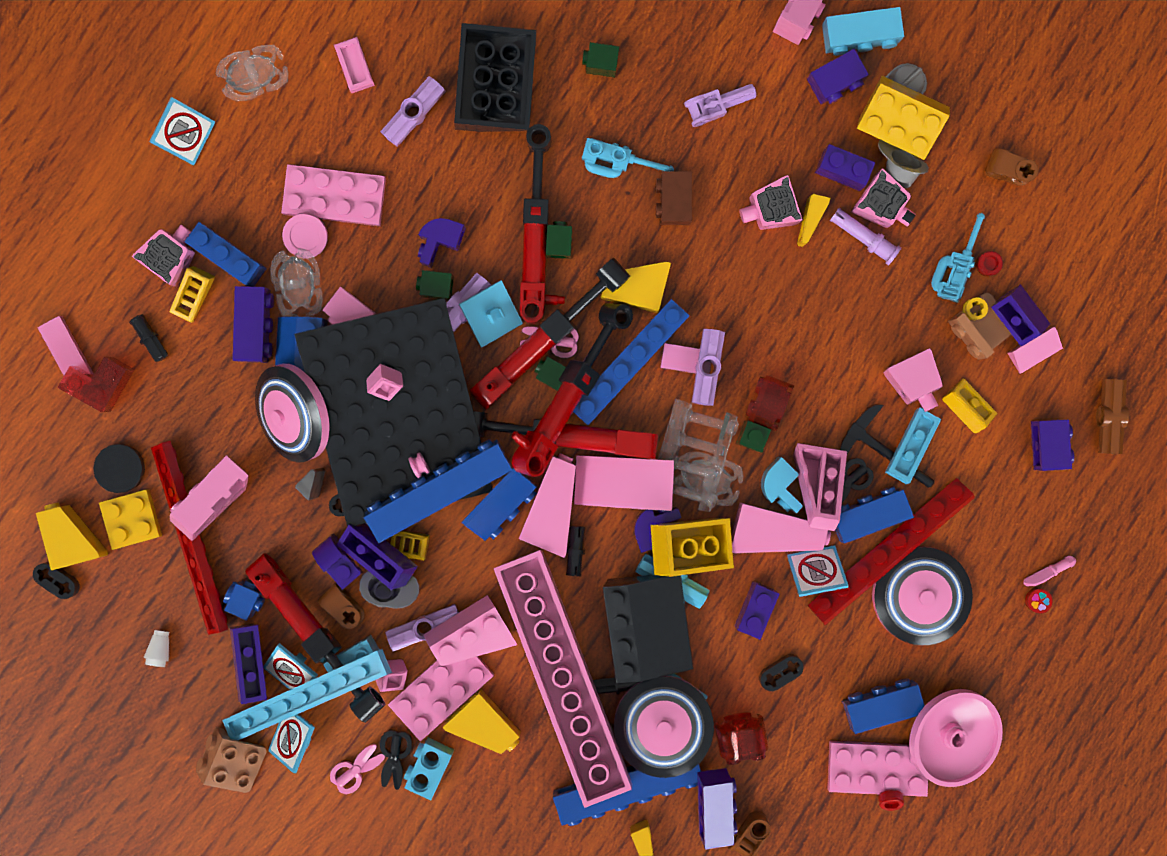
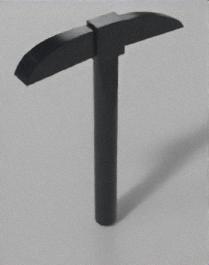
M876 404L870 406L859 416L855 423H852L842 441L840 450L847 451L848 454L855 442L861 440L891 461L895 452L866 433L865 430L884 405ZM917 468L913 478L928 488L932 487L934 480Z

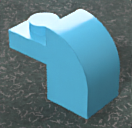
M777 457L764 471L761 479L762 493L768 502L772 503L778 497L780 500L777 503L786 512L791 510L797 513L803 505L786 488L799 474L782 457Z

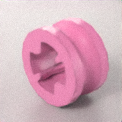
M420 452L417 453L416 458H408L417 478H420L422 473H430L429 467Z

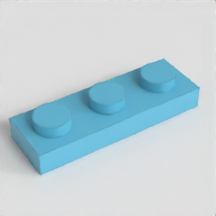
M917 408L885 473L904 484H909L941 419L929 412H925L922 408Z

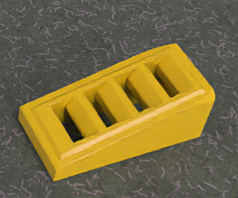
M812 194L807 199L797 242L798 246L803 247L809 242L831 198Z
M195 266L187 268L169 312L191 323L194 322L215 276ZM193 278H196V279L202 281V284L199 283V282H197V281H195V280H193ZM189 286H192V287L198 289L199 292L197 293V292H195V291H193V290H190V289H188V288H189ZM187 295L195 299V302L184 298V296ZM182 303L192 308L191 311L189 312L179 307L180 304Z
M400 531L391 536L390 544L394 547L396 537H401L399 551L407 558L423 561L426 559L430 535ZM406 538H410L409 551H404ZM415 539L420 540L418 553L414 552Z
M648 820L630 826V834L639 856H653Z

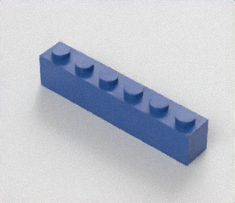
M671 299L600 375L590 394L581 397L573 412L589 425L684 323L689 315Z
M489 439L477 446L479 450L471 454L465 452L455 458V463L449 466L443 464L434 469V474L425 479L424 476H421L411 482L412 486L403 491L402 488H399L389 494V499L381 503L378 500L367 506V511H365L363 518L378 543L512 471V464L498 440L492 442Z
M699 764L685 774L670 778L649 776L638 771L632 765L626 768L633 784L632 790L586 808L583 806L575 784L553 790V800L561 825L568 824V826H574L581 823L582 819L588 817L593 819L602 817L606 814V811L613 809L621 811L628 808L631 803L638 802L642 804L649 802L656 795H671L676 792V789L681 787L698 786L697 772H701Z

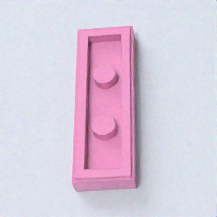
M58 316L37 327L72 392H78L97 381L62 316Z

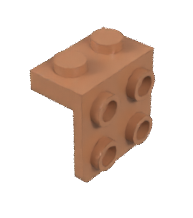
M984 293L978 297L985 300L988 305V313L985 317L972 321L968 319L963 311H960L948 321L952 326L951 329L954 334L963 340L967 345L968 352L978 360L991 356L994 353L993 349L1011 335L991 308L996 301L990 293ZM973 302L970 312L976 313V316H978V310L981 308L979 305L975 306Z
M215 727L212 735H209L206 740L204 755L199 758L196 765V772L201 782L207 786L243 793L249 792L266 755L265 747L230 739L225 729Z

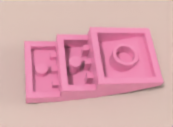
M576 455L574 504L672 511L674 460Z

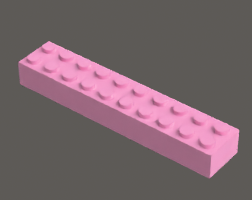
M543 550L494 568L584 808L632 790V781Z

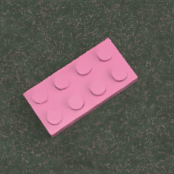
M287 164L281 213L289 216L308 213L322 220L381 226L386 177Z
M479 656L441 666L438 660H436L389 702L388 706L412 733L422 741L490 680L494 673Z
M829 742L827 786L829 792L880 794L887 790H897L904 796L927 797L928 779L915 767L910 755L909 744Z

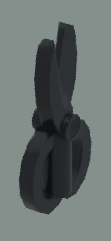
M854 458L846 462L842 502L847 498L851 488L863 490L873 481V471L866 467V463L862 459ZM853 464H860L851 474H847L848 469ZM867 473V479L862 484H854Z
M389 730L381 737L380 750L384 756L388 757L381 773V784L383 787L388 785L392 772L395 789L399 790L402 784L403 767L400 759L407 757L412 749V738L406 731L397 732ZM392 736L391 750L388 751L385 743L387 738ZM402 737L407 741V747L404 752H400Z

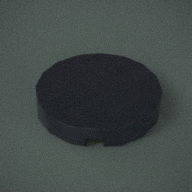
M116 444L100 451L95 458L93 470L95 479L101 487L110 492L121 493L128 492L139 485L142 476H144L145 465L142 456L137 450L128 445Z

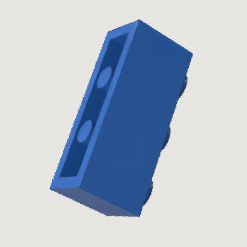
M200 222L197 223L185 240L186 244L246 286L254 287L267 269Z
M895 486L881 490V495L872 498V495H867L857 499L858 503L855 505L843 504L841 506L840 522L835 529L839 542L845 544L914 518L904 490L895 489Z
M908 678L896 681L893 686H876L869 693H853L848 695V699L842 700L850 729L855 734L916 717L925 706L919 685Z

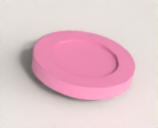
M301 213L293 216L286 222L282 237L284 245L290 253L300 258H312L320 254L325 248L328 241V232L326 226L318 217L308 213Z

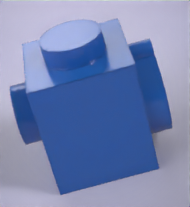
M246 579L238 583L233 581L223 600V603L227 604L224 611L247 621L254 616L256 611H260L265 598L262 597L263 595L251 580Z

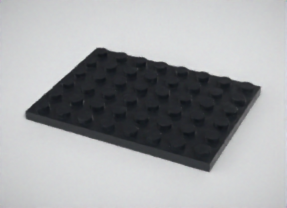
M445 297L294 334L304 371L318 387L328 411L330 430L326 451L347 527L349 524L356 526L366 523L363 518L365 511H367L366 507L373 502L380 500L382 503L389 499V494L395 490L402 488L404 491L412 486L411 482L417 479V476L410 466L409 457L416 458L419 452L422 454L430 470V473H422L421 475L426 479L434 474L433 470L443 464L449 466L456 462L455 458L465 452L471 454L479 450L477 446L481 444V439ZM380 364L402 373L403 387L390 401L367 393L366 380ZM492 483L484 485L459 500L490 493L493 490Z

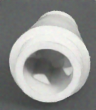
M154 630L144 658H146L145 665L165 667L166 661H169L170 632Z

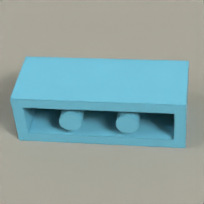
M900 7L829 16L822 23L825 52L833 53L835 56L843 55L852 49H858V52H867L872 50L873 47L882 46V49L894 48L904 37Z

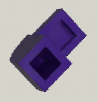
M444 218L434 219L426 223L418 234L421 239L427 240L426 244L422 243L418 252L419 262L424 266L432 268L439 245L458 251L466 230L464 224Z
M677 507L672 508V511L658 510V514L655 515L653 510L643 509L639 513L634 524V534L641 553L652 549L651 525L668 523L682 518Z
M331 534L312 551V555L319 567L324 572L326 571L343 590L363 572L347 553L336 545L339 538L335 534Z

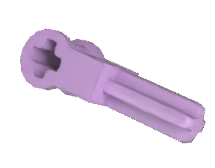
M752 84L722 95H720L717 89L687 100L684 105L691 114L692 126L698 127L725 116L727 108L756 98V89Z

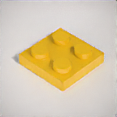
M149 489L99 503L112 550L162 536Z

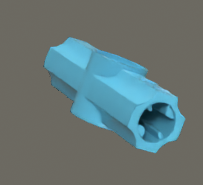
M645 553L635 572L642 576L654 575L653 556ZM687 574L681 575L684 601L700 609L706 601L710 590L688 578Z

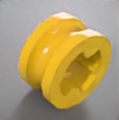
M976 297L966 301L962 311L969 320L975 321L986 316L988 305L985 300ZM973 302L975 306L979 305L981 308L978 310V316H976V313L970 312Z

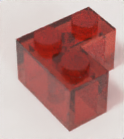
M104 357L95 374H90L78 366H69L57 388L100 412H111L135 369L113 357Z

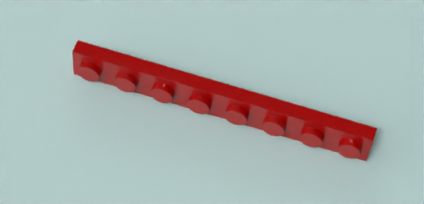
M166 441L151 447L169 509H171L178 501H183L188 494L184 486L183 473L179 470L176 460V450L172 447L171 441ZM175 526L207 633L210 635L228 630L227 616L222 610L220 593L215 587L212 577L213 570L206 558L205 544L201 541L200 535L191 541Z
M954 479L913 514L914 518L906 520L845 573L849 585L848 588L823 592L807 606L824 625H827L975 498L974 493L959 479Z

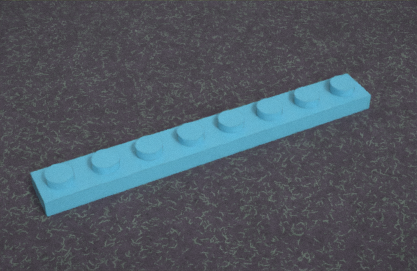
M380 649L222 721L230 739L240 740L388 675L392 671L383 649Z

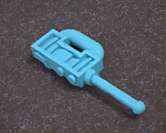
M587 138L582 155V160L585 161V167L589 172L608 178H616L621 175L622 171L626 172L628 163H637L662 171H674L671 165L667 166L635 157L634 154H631L632 150L627 146L619 147V144L613 143L612 145L593 138ZM599 159L613 163L612 168L598 165L596 160Z
M983 213L977 214L967 247L963 250L962 254L953 252L952 256L947 255L939 260L931 282L933 290L938 292V297L959 303L967 278L971 276V267L974 268L975 266L971 251L982 221L985 219ZM947 266H949L952 270L946 283L942 279Z

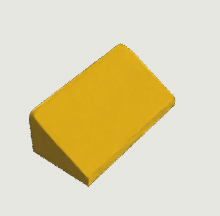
M964 378L942 398L973 433H978L985 429L997 415V412Z

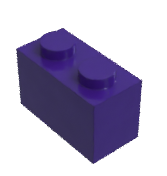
M852 49L811 72L807 81L820 104L827 101L829 104H832L842 98L841 93L848 89L853 92L864 85L863 81L869 74L856 50Z
M829 144L822 153L815 173L861 191L868 183L875 162Z
M1021 284L1001 296L991 307L1020 346L1040 336L1050 325V322Z
M1069 419L1031 421L1034 470L1072 469L1074 451L1071 449L1070 439L1073 436V429L1071 424H1069Z
M753 581L735 622V628L740 632L761 640L780 594L774 589Z

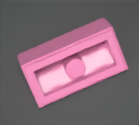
M1050 327L1037 338L1023 346L1019 345L1007 354L1019 374L1063 349L1056 328Z

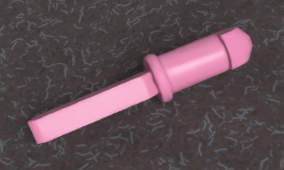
M1067 556L1065 559L1025 578L1024 585L1036 586L1044 583L1067 568L1073 567L1076 564V559L1073 556Z

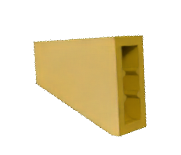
M662 262L625 269L631 277L613 293L606 288L602 292L601 299L658 313L671 263Z
M59 502L44 506L45 511L36 513L51 571L108 555L104 546L70 505L60 506Z
M482 689L472 696L443 725L445 731L499 754H502L506 749L510 752L520 742L518 738L521 731Z

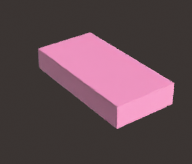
M355 37L335 44L334 47L350 92L355 93L375 86L359 39Z
M664 343L660 368L696 374L695 367L698 362L700 349ZM704 361L702 369L705 373L709 374L711 362Z

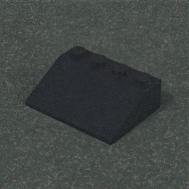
M462 23L454 119L455 130L475 132L529 131L537 30Z
M646 575L607 579L603 586L616 683L641 682L692 670L694 667L681 575L671 577Z

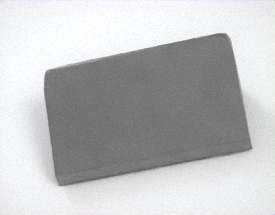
M324 468L311 469L295 485V488L307 500L318 498L326 470Z

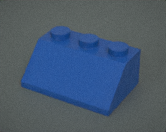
M278 317L275 366L291 364L304 371L294 334L327 326L328 320L316 317Z
M513 468L461 523L484 541L489 537L494 540L503 530L500 525L506 519L511 522L520 512L517 507L523 501L528 504L536 496L537 493L534 489L537 485L527 475L516 472Z

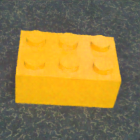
M881 76L858 120L857 129L925 160L950 116V107Z
M708 518L651 525L654 575L671 577L734 568L730 518Z

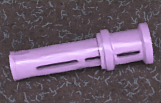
M841 208L836 211L830 220L868 247V252H874L884 259L885 264L888 266L902 248L900 246L896 247L884 239L885 235L882 233L875 234L842 211Z

